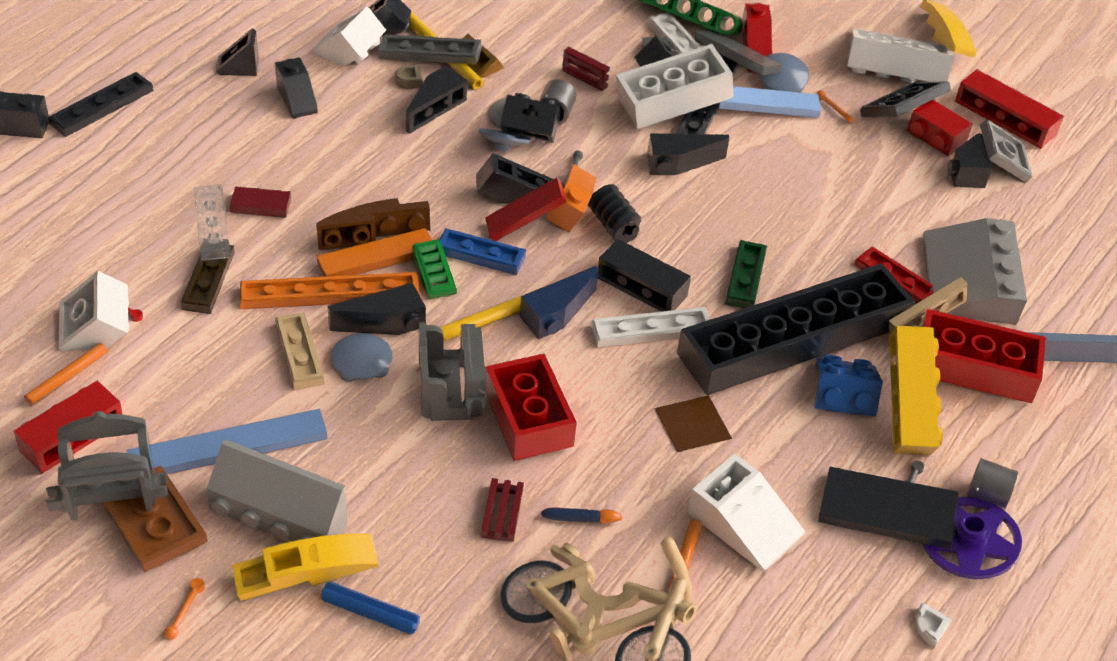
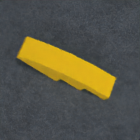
M923 0L920 8L930 14L926 23L936 29L933 39L955 53L975 58L977 53L972 39L957 15L944 4Z

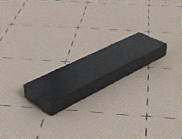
M134 72L48 117L49 124L63 136L67 137L154 91L153 84L139 73Z

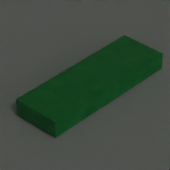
M744 240L739 241L725 305L739 308L755 305L767 245Z

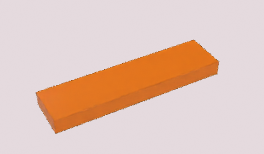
M426 228L318 255L317 264L324 277L356 275L412 260V246L416 243L431 241L432 239Z

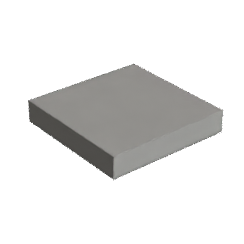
M987 119L982 122L980 129L989 160L1025 183L1033 176L1023 142Z

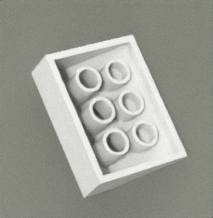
M852 28L847 67H852V72L866 74V70L874 71L876 76L882 78H890L891 75L900 76L901 81L909 83L915 82V80L948 82L954 55L950 49L942 44Z

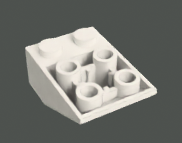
M735 453L692 489L687 513L700 521L703 526L762 572H765L805 535V530L762 474Z

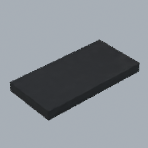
M829 467L818 522L950 549L959 492Z

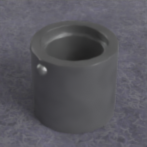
M555 79L545 85L540 99H550L555 101L556 105H559L561 114L558 125L564 124L567 121L576 100V91L570 83Z
M980 458L967 497H974L993 503L1005 510L1011 498L1019 471Z

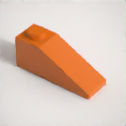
M573 164L562 185L567 202L550 211L546 219L570 233L587 207L597 178Z

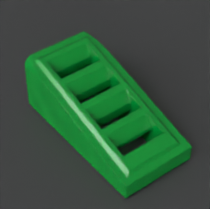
M436 239L414 244L412 246V261L428 299L457 294V288L440 240ZM445 281L444 284L432 286L433 283Z

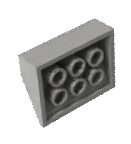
M984 218L924 231L923 243L927 279L929 283L933 284V288H930L929 292L933 290L935 293L960 277L968 283L967 301L948 312V314L969 319L1017 325L1027 303V296L1014 221Z

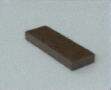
M205 241L181 300L182 310L212 313L235 253L234 245Z

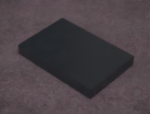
M912 82L859 108L861 117H897L951 91L950 82Z

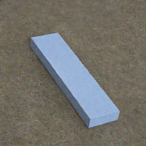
M733 86L734 98L718 103L720 109L815 118H819L821 113L818 94Z

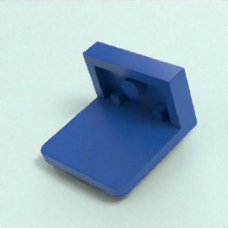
M824 355V358H816L815 365L819 379L814 402L815 409L877 416L883 381L876 366L872 365L871 361L865 359H854V362L842 361V358L836 355Z

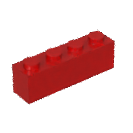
M978 69L960 82L954 101L1040 149L1057 136L1064 115Z

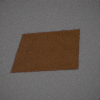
M709 395L655 408L678 452L732 439Z

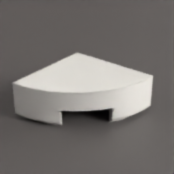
M921 602L915 617L916 628L926 644L935 649L952 619Z

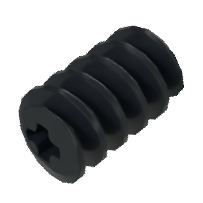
M608 184L592 194L587 205L607 229L613 240L620 239L625 243L634 240L639 233L641 216L635 212V209L619 191V188L614 184Z

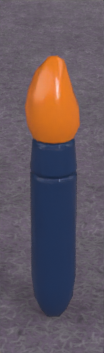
M552 507L546 508L541 512L544 518L555 521L609 524L622 520V516L618 512L610 509L598 511Z

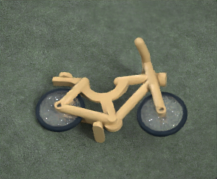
M670 537L664 538L661 542V547L675 576L671 589L667 593L628 581L624 583L622 587L623 592L619 595L604 596L597 594L590 586V583L594 582L596 578L593 566L581 559L579 551L569 543H565L562 547L553 544L550 551L554 558L571 567L564 569L554 562L532 561L512 571L503 583L500 594L501 604L510 617L523 623H540L552 618L563 629L561 631L559 628L553 627L549 631V635L557 655L564 661H568L572 656L568 646L571 641L576 651L589 654L599 647L600 642L655 621V625L642 627L629 634L620 644L616 652L615 661H691V650L688 642L674 628L676 620L684 624L690 623L696 614L697 607L692 603V585L686 564L675 541ZM574 589H577L582 601L588 605L582 623L565 607ZM641 600L657 605L600 627L605 611L630 608Z

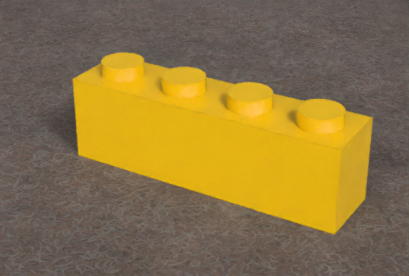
M896 326L889 335L893 454L931 455L941 446L943 440L942 428L938 427L941 399L937 397L936 386H938L940 381V370L938 367H935V357L939 349L938 339L934 338V328Z

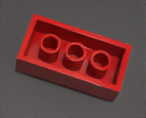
M931 309L926 310L921 327L934 328V338H937L939 343L938 354L935 357V367H938L940 370L941 382L1032 404L1043 378L1046 337Z

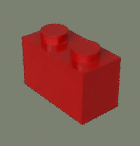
M931 100L912 111L907 131L946 156H950L968 140L973 123L937 101Z

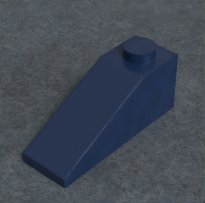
M596 266L521 296L520 318L538 339L564 329L596 291L599 269Z

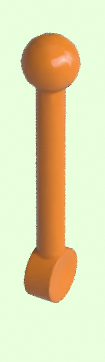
M819 90L816 93L819 96V100L825 101L849 123L854 121L848 113L826 96L825 91Z
M195 578L191 581L189 595L172 625L164 630V636L168 640H173L178 636V627L195 596L205 589L203 579Z

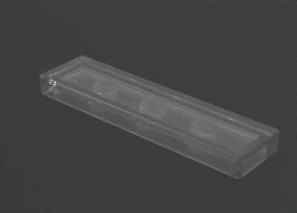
M222 184L193 187L201 260L230 258L231 252Z

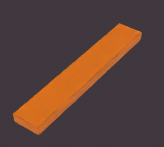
M403 272L240 281L241 309L331 305L408 283H413L420 295L418 273Z

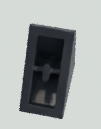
M251 28L218 56L216 73L219 75L257 76L259 56L255 29Z

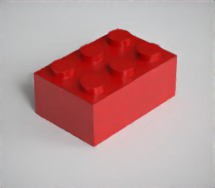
M545 353L485 366V394L514 461L574 447L577 422Z

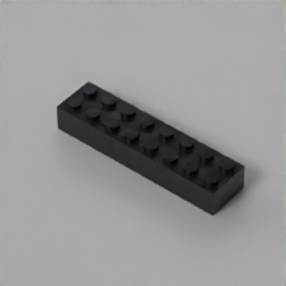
M881 263L683 328L680 332L677 355L704 393L710 395L889 332V320L914 306L915 301Z

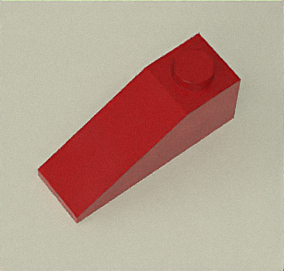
M745 3L742 17L743 30L741 31L743 45L767 57L772 54L770 6L762 3ZM747 68V72L756 73V72H754V71H752V70H750V69Z

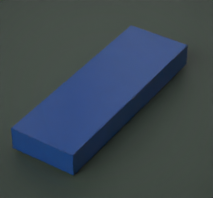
M445 228L439 239L447 257L513 275L518 274L526 257V249Z

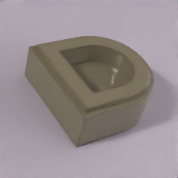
M407 65L398 68L395 72L396 84L404 89L420 88L423 79L419 65Z

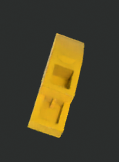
M370 533L319 536L283 543L262 549L263 556L232 565L237 596L241 601L307 581L312 586L379 567Z

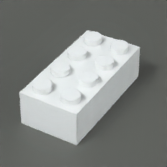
M712 44L616 75L619 100L637 129L734 98L733 73Z

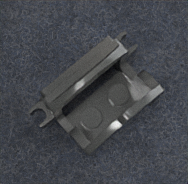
M419 322L422 416L430 418L431 421L472 420V417L484 416L486 375L481 327H475V324H461L460 348L445 350L443 330L436 325H425V322ZM459 367H464V401H462Z
M97 411L92 416L72 421L58 429V452L61 466L58 468V486L46 488L49 499L54 498L46 500L48 511L64 510L65 513L68 512L71 521H74L78 517L79 505L143 497L146 510L151 511L153 504H156V498L168 496L167 486H159L168 483L166 473H155L145 419L130 415L105 414ZM130 434L138 435L140 455L109 452L75 459L70 444L73 441Z

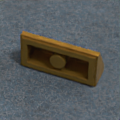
M467 33L462 39L474 38ZM482 46L477 64H467L481 79L504 68L498 58L484 46Z

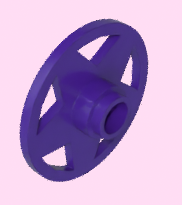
M958 497L950 549L923 544V547L934 563L951 574L968 579H989L1002 575L1015 565L1022 549V536L1014 519L999 506L974 497ZM960 506H973L984 509V511L978 514H969ZM1002 522L1007 525L1012 533L1014 544L997 534ZM937 551L956 553L959 566L945 560ZM985 557L1005 560V562L997 567L980 570Z

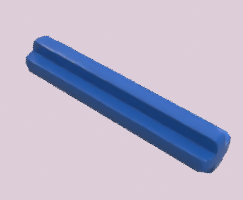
M331 581L325 584L321 592V599L327 603L408 634H414L420 623V616L416 613Z

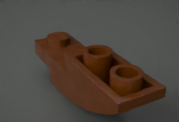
M398 198L355 206L335 213L316 223L319 250L357 246L376 241V237L404 234L423 228L431 231L428 201L399 204Z

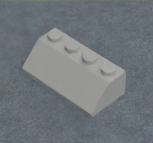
M225 439L222 442L207 487L209 506L216 514L223 517L229 516L243 522L250 528L261 529L271 533L277 539L291 542L344 533L347 528L345 485Z

